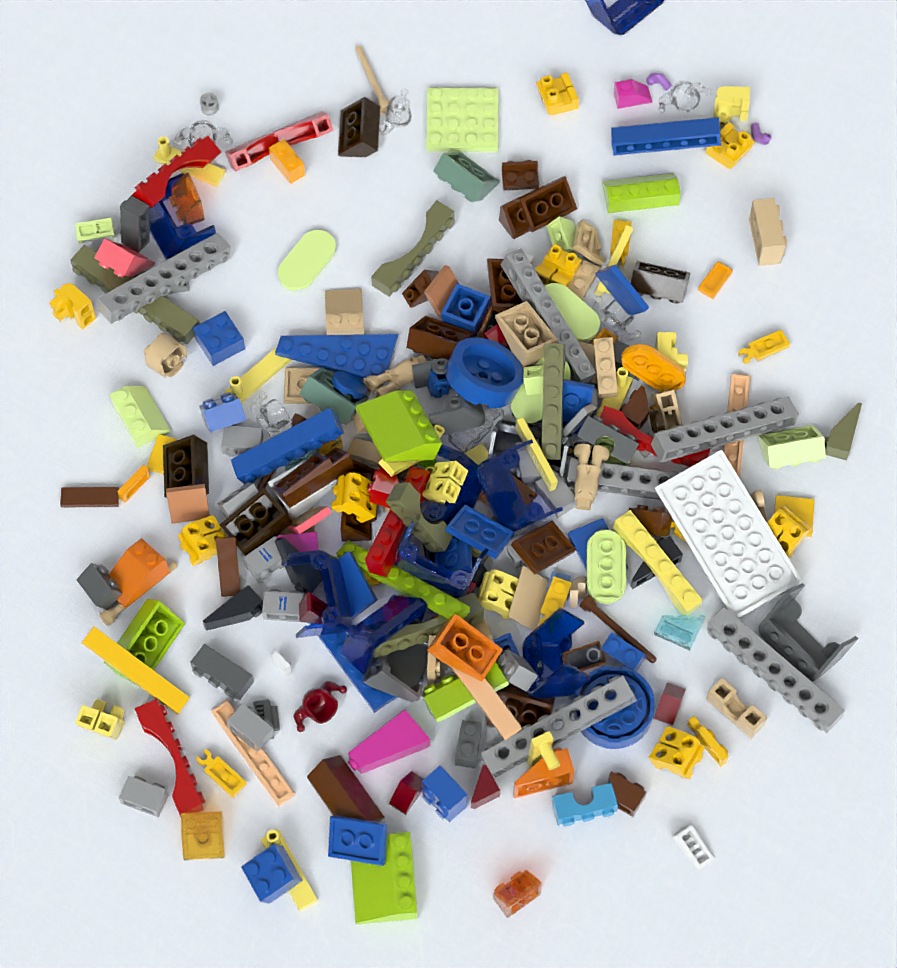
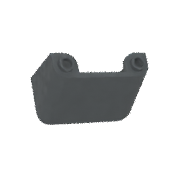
M407 611L390 623L413 625L424 622ZM429 640L422 644H415L406 649L391 652L385 656L376 658L372 656L362 682L369 687L409 702L420 700L424 691H422L423 686L419 682L428 662L427 649Z

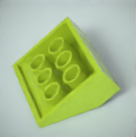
M412 390L393 391L356 405L355 409L384 462L435 459L442 442Z
M410 832L387 834L385 865L351 861L355 924L418 919Z

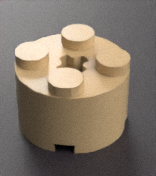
M160 333L153 343L144 349V354L146 355L145 363L165 378L166 376L172 377L183 367L184 363L182 360L184 357L187 358L188 351L184 345L171 336Z

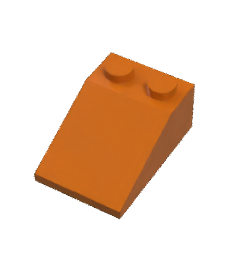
M142 538L124 552L109 573V576L118 582V587L122 591L121 596L116 601L126 609L171 572L166 560Z
M456 613L447 619L427 649L428 652L441 662L480 681L484 680L503 650Z
M562 748L553 749L560 763V766L549 770L542 758L514 782V799L573 784L574 768L568 748L563 750Z

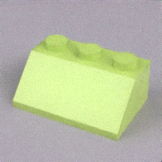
M125 386L109 394L112 405L136 448L157 439L158 434L164 436L171 432L146 386Z
M814 425L758 435L764 460L770 468L779 469L783 465L790 464L795 466L800 465L801 462H818L820 459L826 458L824 436Z

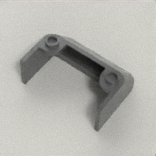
M440 358L412 365L415 389L427 386L431 369L436 374H446L448 360ZM459 394L446 401V410L428 414L429 421L433 427L440 425L444 428L445 432L443 435L480 427L486 421L482 404L478 403L475 405L462 398Z
M508 420L498 421L492 432L487 461H492L493 457L497 461H505V459L510 458V455H513V450L516 449V442H522L515 429L516 422ZM528 425L535 440H539L540 449L542 450V427ZM572 434L567 437L563 435V457L561 460L546 459L551 469L559 473L560 476H563L566 469L573 438Z
M801 583L786 591L760 623L758 630L760 636L777 653L813 682L840 661L859 638L855 636L841 643V645L831 642L823 648L797 622L802 614V608L795 598L805 587Z

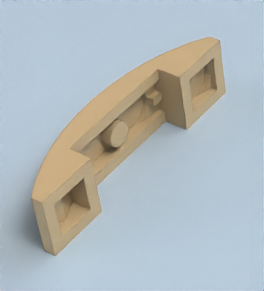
M354 438L346 451L350 454L351 458L360 462L367 461L379 467L381 455L375 444ZM417 464L411 466V467H416V468L422 469V468H421L420 466H418ZM411 467L398 473V479L405 481Z

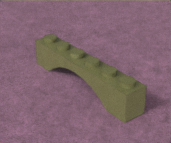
M436 200L426 212L425 230L417 245L401 258L383 263L371 276L372 286L388 297L393 292L396 293L404 279L407 280L410 277L415 266L418 267L421 264L426 253L429 254L434 244L443 238L444 232L454 225V210Z
M544 343L542 452L546 459L561 460L563 457V384L566 344Z
M474 593L456 598L470 607V612L463 620L471 626H476L483 622L484 609ZM440 615L428 622L413 625L382 622L366 628L365 641L374 658L385 656L391 652L403 650L409 646L428 641L429 635L436 636L447 618Z

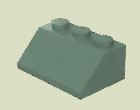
M460 151L443 153L433 170L440 180L448 182L453 190L464 194L465 199L470 202L482 201L500 182Z
M322 367L308 377L299 395L304 397V400L308 403H313L319 407L320 411L331 408L338 415L341 424L347 425L353 420L352 417L357 412L355 409L356 405L366 402L369 397L365 395L362 399H354L351 394H348V396L342 394L333 386L332 377L334 374Z

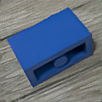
M612 632L601 647V650L636 672L647 657L646 654Z

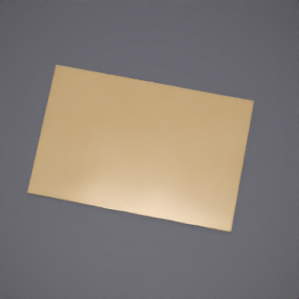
M522 566L508 617L536 632L549 581L538 574L534 575L530 569Z

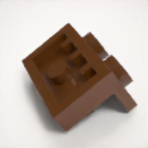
M526 160L502 163L503 191L539 188L538 161Z

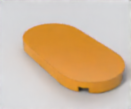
M636 344L627 347L622 352L621 360L623 367L654 389L664 391V389L676 391L685 385V370L655 348L644 344Z

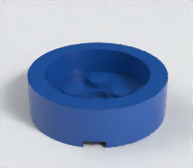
M468 338L459 342L446 364V378L453 390L465 400L475 405L478 403L488 405V408H502L509 405L514 400L524 381V370L517 357L501 344L484 338Z
M608 665L593 670L583 678L575 694V698L581 695L585 697L591 693L593 688L607 685L608 681L613 677L624 676L637 701L581 731L583 736L590 742L607 749H621L637 743L648 732L654 715L655 698L649 683L639 673L624 666L609 667ZM610 692L607 695V700L615 699L616 692ZM590 703L589 709L595 710L599 703ZM573 712L574 719H578L581 715V712Z

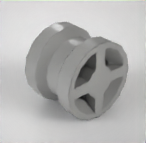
M205 93L201 96L202 112L205 115L217 113L219 106L216 95Z

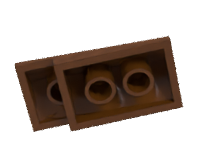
M566 176L500 206L499 222L512 239H516L528 232H534L548 225L559 216L563 217L577 210Z
M337 447L325 456L316 452L271 488L290 509L338 479L339 476L352 470L354 465L348 452Z
M352 459L354 468L345 473L344 476L348 473H358L373 482L372 479L376 469ZM377 508L376 517L363 523L356 520L357 515L354 513L349 515L342 511L340 528L342 542H347L348 540H372L371 523L377 520Z
M341 755L322 759L307 776V779L332 815L380 822L385 818Z

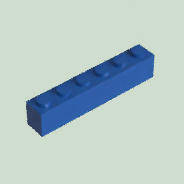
M719 117L611 128L613 156L721 146Z
M328 408L231 459L235 475L243 484L247 482L253 483L256 479L269 475L273 470L286 466L294 459L301 458L306 453L319 449L323 444L336 440L340 435L344 434V430L338 415L331 408Z

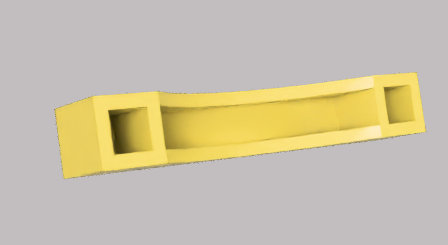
M629 510L616 519L613 525L614 531L624 539L625 544L633 549L653 571L681 615L686 618L700 608L703 601L632 511Z

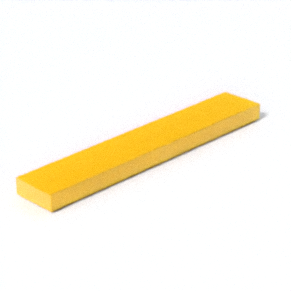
M93 626L81 642V644L174 713L179 714L190 697Z

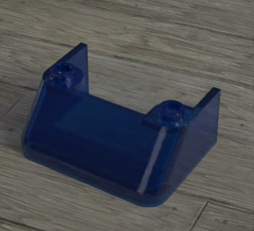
M585 0L596 20L613 34L624 35L658 8L664 0H617L609 8H607L604 0Z
M184 173L169 178L165 196L149 209L150 233L166 260L216 234L214 225L198 232L190 224H183L177 227L164 205V201L188 191Z
M532 439L506 449L481 462L475 471L497 523L513 532L549 519L563 511V508L559 507L545 513L542 506L537 502L525 505L510 469L516 467L520 462L518 452L525 450L533 444Z
M442 444L437 453L438 456L449 461H457L468 470L463 485L460 486L461 490L455 503H449L447 500L444 505L436 502L430 503L426 506L422 515L427 522L444 521L448 525L464 505L472 509L475 508L479 500L478 498L487 484L488 475L482 467L466 454Z
M418 513L410 523L399 546L396 557L397 566L401 570L455 598L465 596L489 549L485 548L471 573L464 569H458L453 573L418 555V547L410 541L422 516Z
M323 550L290 553L281 562L282 566L311 563L313 568L321 571L328 606L322 612V624L304 626L295 634L296 638L346 632L352 626V617L339 559Z
M394 594L378 610L356 626L352 625L348 628L341 654L357 670L365 674L373 650L416 618L422 621L428 603L419 597Z
M561 607L525 638L522 645L523 658L538 675L526 692L527 695L533 698L569 697L591 679L590 675L567 662L563 664L562 655L572 647V634L585 623L584 620Z

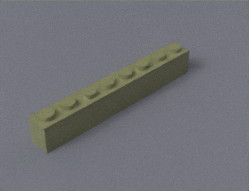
M83 245L70 260L74 273L84 276L90 284L99 286L105 294L134 278L128 276L122 278L114 274L115 270L111 267L106 269L100 266V261L94 258L96 252L86 245ZM163 296L134 312L136 314L140 313L149 323H155L161 331L170 333L178 342L182 341L185 344H188L194 338L193 327L200 324L197 318Z

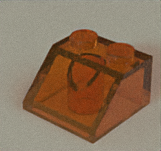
M189 172L185 173L170 189L171 197H169L172 208L176 207L177 209L175 214L178 222L182 221L184 227H187L205 219L198 192Z
M528 870L522 873L519 871L511 877V881L506 885L502 883L494 889L493 900L505 916L509 918L541 895L542 883Z

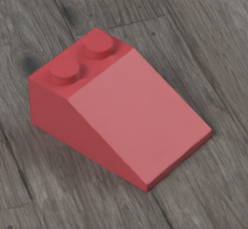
M105 238L94 257L100 261V266L106 269L111 267L115 270L114 274L122 278L124 276L133 277L155 264L154 261L126 245Z

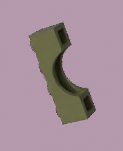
M409 482L395 484L386 500L391 510L399 516L403 523L414 533L415 537L425 545L428 551L431 553L445 551L453 535L445 531L447 524L444 521L427 522L420 510L421 495Z

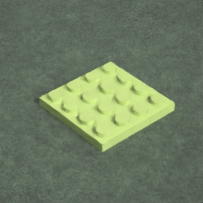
M427 88L426 151L498 152V88Z

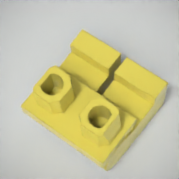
M723 86L717 90L713 118L719 117L720 127H724L728 120H731V116L740 117V121H747L750 87Z
M657 332L655 349L680 365L686 372L688 355L687 353H677V348H675L676 332Z
M457 461L435 463L433 472L422 495L430 503H439L441 505L455 503L461 490L460 486L463 485L468 470Z
M499 570L485 572L477 596L483 609L485 608L491 612L495 611L505 620L510 619L508 615L519 579Z
M96 699L92 708L82 705L75 724L83 729L117 740L125 723L122 720L125 709L113 705L109 715L104 713L108 703Z

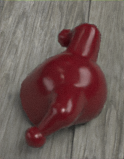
M326 681L320 688H313L307 691L302 699V705L293 715L297 724V731L303 732L305 730L303 720L308 717L319 724L331 720L338 709V702L331 693L339 691L341 694L347 692V687Z

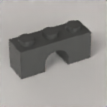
M593 415L592 418L588 416L577 436L592 445H595L602 436L611 437L615 443L611 455L628 464L639 445L636 442L637 438L628 433L626 436L620 434L619 431L621 429L612 424L609 427L602 424L604 420L596 415Z

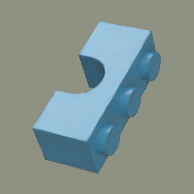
M612 783L592 787V802L588 805L578 804L574 800L572 792L553 796L552 806L557 825L570 826L575 821L583 820V822H588L597 816L609 817L614 815V812H617L618 804Z

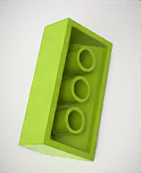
M674 173L602 181L607 213L676 206L680 202L679 182Z
M146 599L117 644L149 668L155 670L185 623L161 601ZM106 661L103 662L116 674L134 683L129 678L120 673L118 670H116L114 667H112L110 664H108Z
M495 662L485 676V679L496 692L508 686L509 683ZM456 674L453 676L447 675L438 684H430L423 689L422 699L429 713L437 722L476 703Z

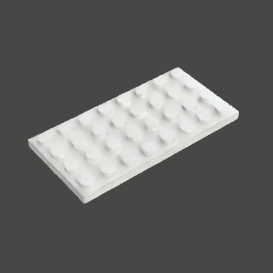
M722 450L655 487L656 493L668 513H670L671 518L726 609L738 619L802 583L794 566Z

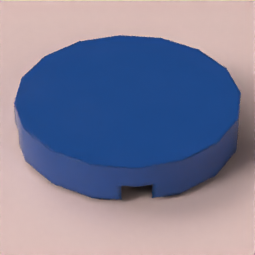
M338 371L332 377L333 386L344 395H353L352 398L354 399L364 398L368 391L363 381L350 373Z

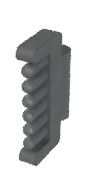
M270 700L254 701V709L260 711L257 712L258 716L271 722L273 733L274 731H279L278 706H271Z

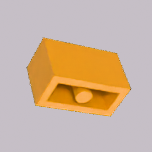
M284 139L269 147L270 160L290 184L305 176L304 163Z

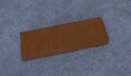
M61 487L60 506L61 508L119 507L117 492L119 487Z
M236 537L216 538L221 597L234 596L241 591Z

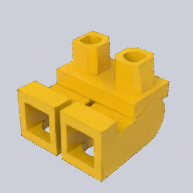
M568 72L562 73L561 77L555 79L551 75L541 77V80L536 82L538 92L549 115L578 109L579 98Z
M728 122L720 130L721 146L707 147L705 153L726 168L732 169L752 149L755 141L745 131L737 132L734 129V125Z
M554 244L544 257V261L540 266H537L535 271L543 285L559 283L568 288L581 266L582 259L578 258L576 254L568 253L562 250L560 246Z
M66 283L61 286L60 290L57 288L53 291L55 297L49 301V305L53 309L52 314L57 320L62 321L67 316L70 319L75 317L77 325L83 330L97 319L91 300L73 284Z
M348 473L346 476H339L338 484L333 486V493L337 497L335 501L331 502V509L337 513L342 511L349 515L354 513L357 515L356 520L361 523L376 517L377 504L369 502L370 494H368V488L372 481L358 473Z
M785 506L775 512L767 522L788 558L792 557L797 546L812 529Z
M214 515L187 524L177 536L181 541V549L188 552L190 556L189 561L192 566L199 565L203 561L217 555L216 538L227 537L225 532L221 531L222 528Z
M667 726L658 740L660 743H656L648 758L655 768L661 770L665 768L683 778L690 779L693 775L692 769L695 764L699 763L703 758L702 752L705 747L693 735ZM670 734L671 738L667 741V736ZM660 751L661 754H660V756H659V758H658V757H657V753Z

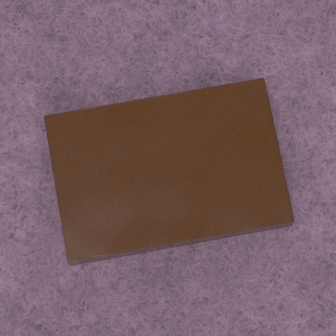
M553 520L518 538L511 544L534 575L576 551L575 547Z

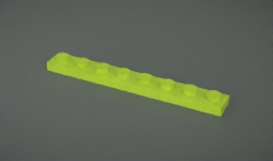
M349 540L336 552L337 558L342 557L348 551L352 552L362 572L447 619L455 613L464 619L470 612L468 605L395 565L392 566L387 577L369 573L365 563V558L369 551Z

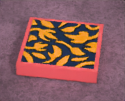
M318 506L287 528L290 533L301 534L330 515L331 511L328 506Z

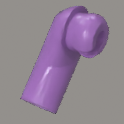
M651 73L646 78L647 84H660L665 91L673 86L662 73Z
M752 123L750 127L753 140L762 145L769 144L772 139L769 133L762 134L759 123Z

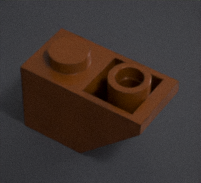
M423 270L402 292L410 308L428 301L424 291L439 273L438 271Z
M642 385L638 390H634L631 393L629 402L627 404L624 403L619 409L638 430L643 427L649 417L645 387Z
M638 504L636 508H629L650 535L669 536L671 516L670 513L665 512V508L653 507V510H649L647 505Z
M611 771L608 782L612 783L618 809L634 817L644 801L647 791L644 790L642 785L635 782L633 784L628 781L623 774Z

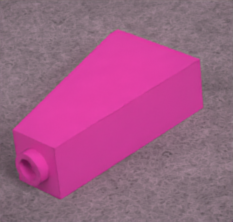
M404 710L348 752V764L354 771L358 770L360 774H363L428 748L430 746V738L409 713Z

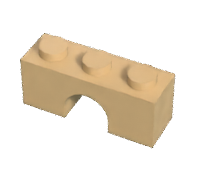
M613 337L594 339L599 399L618 397Z
M721 678L708 691L706 700L752 739L765 726L767 717L753 704L750 707L743 704L737 697V690Z

